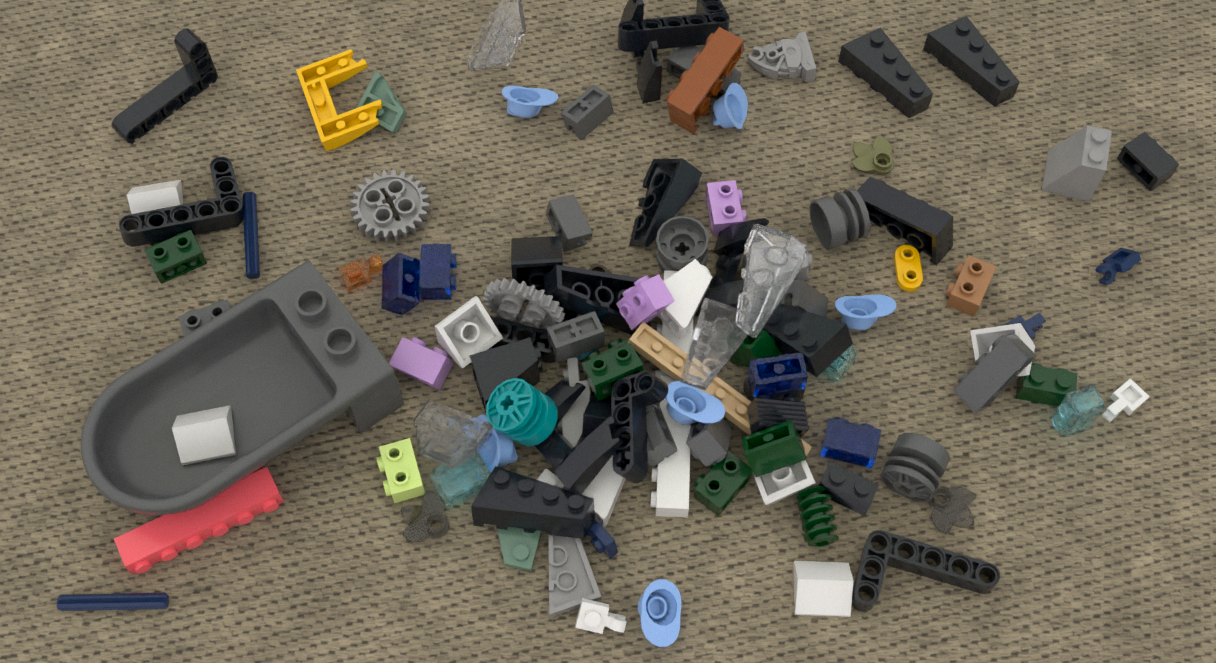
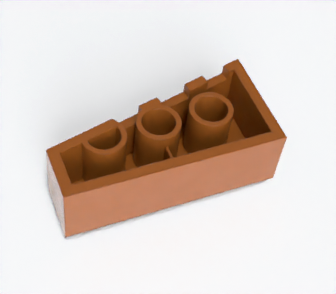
M721 27L715 33L709 35L705 48L702 52L699 51L695 55L693 65L689 70L683 72L679 85L676 89L673 88L666 98L670 121L693 134L696 132L698 127L695 123L700 115L705 117L707 114L710 98L712 96L717 97L724 81L722 78L729 77L743 54V39Z

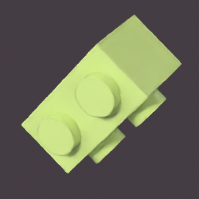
M410 438L380 446L381 456L376 458L380 473L386 472L387 480L383 481L386 496L392 495L394 503L425 495Z

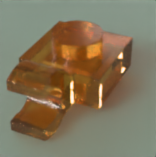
M376 254L371 256L366 263H363L362 259L359 258L338 269L348 290L351 291L372 282L370 275L384 270L385 267L380 255Z

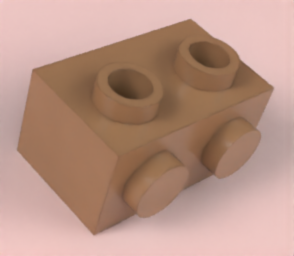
M968 255L965 263L959 262L954 276L958 277L956 283L951 281L945 295L949 297L946 305L974 317L997 266Z

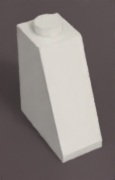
M696 259L664 281L675 301L658 314V317L679 339L684 337L712 279L708 268L701 265Z
M612 457L582 493V495L594 499L595 520L603 528L610 519L626 480L613 470Z

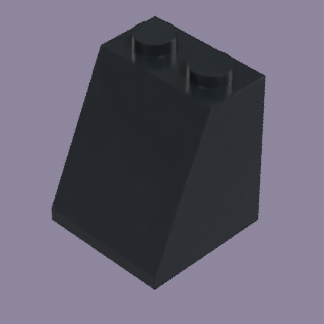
M561 236L512 238V279H515L519 284L524 281L529 287L535 285L538 291L544 290V276L555 265H563Z
M531 338L470 355L473 376L485 413L491 393L505 380L512 378L523 379L533 387L540 382L539 372L543 371L541 365L542 357L538 345L533 346Z

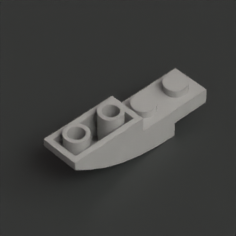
M568 358V368L563 369L564 380L571 387H574L576 383H581L586 388L557 424V428L560 432H563V436L576 449L585 439V437H582L583 414L592 396V389L587 380L581 381L578 358Z

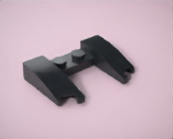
M628 0L620 23L628 20L643 19V0ZM651 41L645 51L631 52L633 58L637 57L638 59L636 63L638 71L637 88L643 104L658 101L661 98L662 63L657 59V41Z
M761 218L745 221L719 232L713 251L720 256L716 263V275L711 280L710 289L707 290L695 316L708 323H712L745 304L741 301L743 297L741 292L748 288H753L756 281L752 278L734 281L742 253L745 251V245L760 244L769 238L770 232L765 229L761 231V228L768 225L769 220Z
M561 380L544 393L555 402L557 407L556 425L585 390L586 387L583 384L576 383L574 387L567 386V381ZM613 416L607 418L589 434L576 449L556 428V425L546 440L538 445H534L556 470L554 474L568 490L582 495L623 443L622 439H613L611 429L618 425L617 419Z

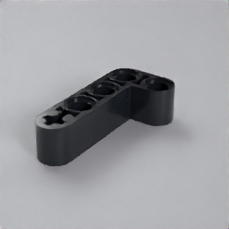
M490 316L498 331L506 334L490 348L531 338L533 346H537L538 342L542 362H556L553 347L548 349L547 331Z
M643 371L620 378L613 384L611 390L612 416L618 421V425L612 428L613 439L620 438L623 441L612 455L613 470L616 474L632 483L642 482L648 473L646 406L663 401L668 394L666 382L650 371Z

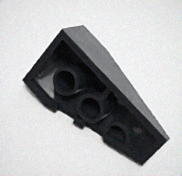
M683 158L653 159L644 178L642 187L647 188L645 198L639 199L638 206L642 207L643 210L642 214L635 219L630 245L648 247L657 237V232L661 225L670 218H673L694 194L702 176L701 171Z

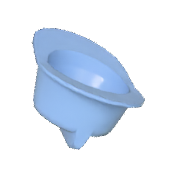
M731 83L725 94L714 102L713 125H720L723 128L736 127L737 129H742L747 117L748 101L744 90L739 84Z
M507 86L502 89V95L507 99V113L523 118L534 117L540 112L542 106L553 104L558 100V94L548 89L525 88L521 86Z
M880 294L844 296L835 301V307L841 313V322L846 323L849 329L866 330L876 322L878 317L893 313L896 309V302L894 299Z
M674 381L668 385L666 409L671 418L676 422L686 425L695 422L713 424L724 418V405L713 395L682 381Z
M479 415L474 424V440L487 472L491 473L495 466L500 467L516 462L518 456L513 440L494 429L489 424L486 415Z
M657 579L651 582L638 602V613L641 618L642 631L645 638L655 646L667 647L673 644L680 630L681 595L678 588L666 579Z

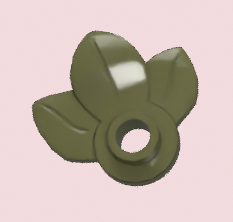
M878 135L873 145L854 142L853 150L857 158L851 164L857 170L862 172L874 171L878 174H887L892 171L894 167V160L891 156L892 146L887 139Z

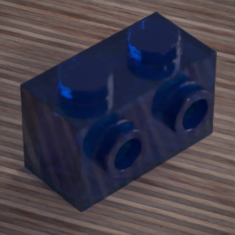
M421 244L419 289L422 300H452V290L457 288L456 275H452L453 268H457V253H452L451 244Z
M397 253L383 264L381 309L404 315L420 303V260Z
M802 352L752 360L748 369L753 397L805 389L808 379Z
M829 418L825 428L820 456L872 468L877 456L881 430L876 429L870 424L859 425L850 423L844 418Z

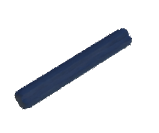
M254 192L243 193L246 277L248 279H257L260 277L256 194Z
M167 593L61 594L57 599V608L60 611L166 609L169 605V595Z

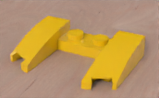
M351 49L296 69L318 134L326 151L343 146L379 125V119L376 116L377 110L382 109L383 106L381 100L340 115L337 114L329 89L368 67L364 59H361L358 63L352 59L354 53Z

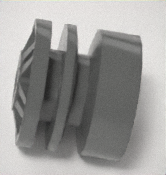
M848 188L843 192L835 193L833 198L825 196L810 203L809 211L813 229L821 245L827 250L845 244L846 239L852 242L869 235L870 218L868 210L856 189Z
M677 216L670 218L661 225L656 238V260L659 269L663 273L664 270L679 271L695 259L701 265H707L709 236L706 228L700 221L688 216Z
M916 433L900 434L891 451L892 457L888 458L880 478L887 488L910 500L918 502L931 501L940 483L939 477L943 476L949 463L950 455L942 445L926 436Z

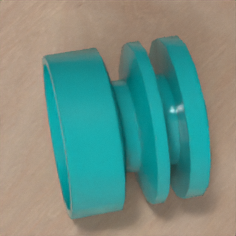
M512 378L502 382L491 393L486 405V416L489 424L520 445L528 447L538 445L546 440L554 430L557 422L558 410L555 402L523 379Z

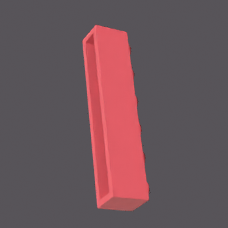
M265 467L248 475L202 506L182 513L165 514L114 538L124 566L131 574H141L150 570L153 564L161 560L169 561L174 559L178 552L186 548L194 549L203 544V540L226 534L230 527L237 524H247L254 519V516L262 512L269 513L276 510L284 500L268 467Z

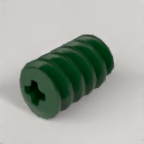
M823 486L809 487L796 494V498L800 502L798 509L802 512L800 520L804 522L802 524V530L805 532L804 541L810 547H822L839 540V536L830 535V533L837 530V526L828 525L829 522L835 520V516L826 514L833 510V505L824 504V502L831 500V495L822 494L826 490Z

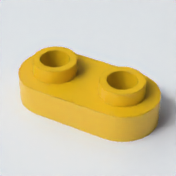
M902 245L896 249L893 258L896 280L902 290L913 292L920 288L923 281L920 255L915 247ZM907 275L913 276L914 279L908 278Z

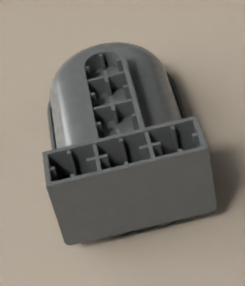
M307 260L124 373L107 386L93 403L84 422L81 435L82 461L91 482L113 504L131 512L147 515L182 513L209 502L344 412L358 431L363 433L402 407L404 402L392 367L310 260ZM230 405L236 455L182 465L172 431L176 417L178 415Z

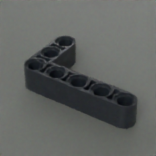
M697 0L696 14L628 20L619 23L618 48L625 52L645 51L651 41H657L658 49L706 45L709 35L715 33L719 27L729 32L730 17L721 0Z
M190 29L179 31L174 39V44L184 66L113 119L112 128L128 143L136 142V138L140 139L152 130L155 124H160L172 115L174 110L177 111L191 101V97H196L207 89L211 82H216L218 74L207 45Z
M216 157L210 163L216 198L129 214L121 218L119 228L124 243L135 247L166 241L178 233L189 230L192 231L193 235L239 226L244 220L243 204L231 160L226 157Z
M876 530L869 534L863 546L853 586L852 606L860 612L870 611L874 607L880 595L886 566L979 594L989 593L1000 580V572L995 565L989 562L886 531ZM871 543H880L884 550L874 549ZM898 550L906 551L910 558L901 557ZM925 558L933 559L937 566H929ZM952 566L961 568L963 575L956 574ZM865 567L874 568L877 575H869L865 571ZM979 574L986 575L990 583L983 582ZM858 593H868L871 601H863Z

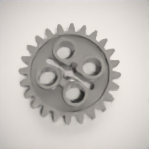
M393 169L391 175H387V172L383 170L381 177L373 173L374 179L372 181L365 178L366 185L358 184L359 192H353L354 199L350 200L352 206L350 210L354 223L358 225L360 232H366L368 238L374 234L376 241L382 236L385 238L386 243H388L390 237H394V240L398 242L400 235L408 239L407 232L410 231L416 234L415 226L423 228L422 220H428L427 212L430 211V200L426 187H422L421 180L415 181L413 174L406 178L405 171H402L400 175H396V171ZM382 190L386 192L390 204L395 208L396 215L400 221L395 220L389 204L386 203L384 194L381 192Z
M505 278L502 281L496 279L495 282H490L483 295V301L486 302L485 306L490 308L489 312L497 314L496 318H503L504 320L547 331V327L562 323L565 313H563L564 308L558 306V301H552V295H545V290L538 291L535 285L529 287L524 281L519 284L515 279H512L511 282ZM524 300H529L524 313L519 314Z

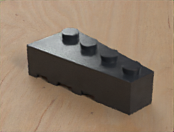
M967 16L928 33L923 50L928 54L934 55L944 67H949L956 73L955 76L960 80H965L972 86L975 92L990 104L997 106L1014 97L1020 81Z
M881 27L842 45L838 62L850 68L859 79L862 78L870 84V88L875 92L881 93L890 104L905 116L911 118L929 108L933 92Z
M871 176L857 190L865 202L871 222L880 228L885 225L893 237L898 240L904 238L918 250L919 254L923 251L932 257L930 262L937 266L953 247V216L948 212L939 210L927 202L918 200L908 195L905 191L893 188L884 181L877 180Z
M555 265L544 276V294L552 295V301H558V306L580 315L595 311L600 323L631 335L639 328L631 330L616 303L624 297L622 293L635 286L634 282L640 278L563 265ZM651 321L646 323L648 326H652Z
M756 296L739 312L745 327L767 331L776 341L775 345L783 356L815 377H818L853 344L846 323Z
M496 466L471 505L474 526L483 527L484 524L496 525V529L507 530L508 527L523 528L524 532L534 533V531L538 530L548 531L549 535L579 539L585 538L595 519L593 498Z

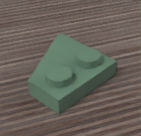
M376 71L357 108L381 100L383 106L382 109L377 110L376 116L379 119V125L396 134L407 112L384 76Z
M508 527L507 530L497 529L505 566L532 572L542 531L538 530L534 531V533L524 532L523 528Z

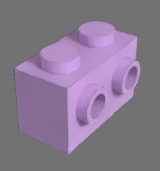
M736 180L707 183L705 196L713 236H718L720 231L732 225L747 221L746 211L741 210L740 204L743 202L741 189H737Z
M659 274L652 278L646 275L634 282L635 286L622 293L624 297L616 303L631 330L639 327L643 322L651 321L675 301Z
M402 337L389 365L401 373L440 390L453 365V362L447 358L448 353L437 347H434L433 350L425 347V342L415 337H412L411 340Z

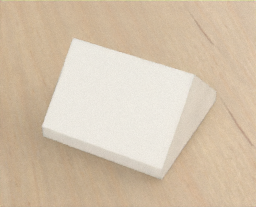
M181 180L132 187L127 194L131 214L182 205Z
M477 296L434 326L438 343L461 368L471 363L470 355L488 350L503 338Z
M1021 323L970 330L975 361L984 353L989 354L994 348L992 346L993 342L1001 335L1016 334L1033 352L1035 350L1033 341ZM1032 362L1018 376L1029 375Z
M230 405L178 415L176 417L172 431L182 465L236 455Z
M806 460L759 477L754 475L763 501L767 506L817 484Z
M794 561L795 615L850 617L854 580L849 563Z

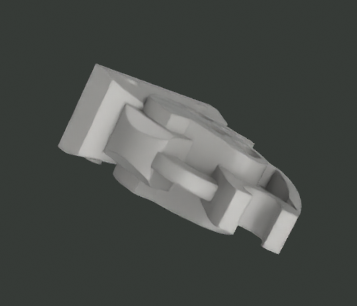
M806 31L799 33L795 39H782L776 41V43L768 44L764 48L754 46L752 54L758 55V57H753L751 54L748 56V63L757 71L777 80L779 75L786 76V78H797L801 75L805 82L815 81L816 65Z

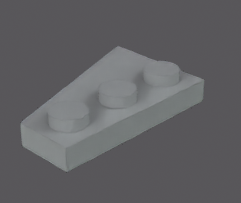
M549 535V618L579 608L582 598L593 601L601 600V594L581 539Z

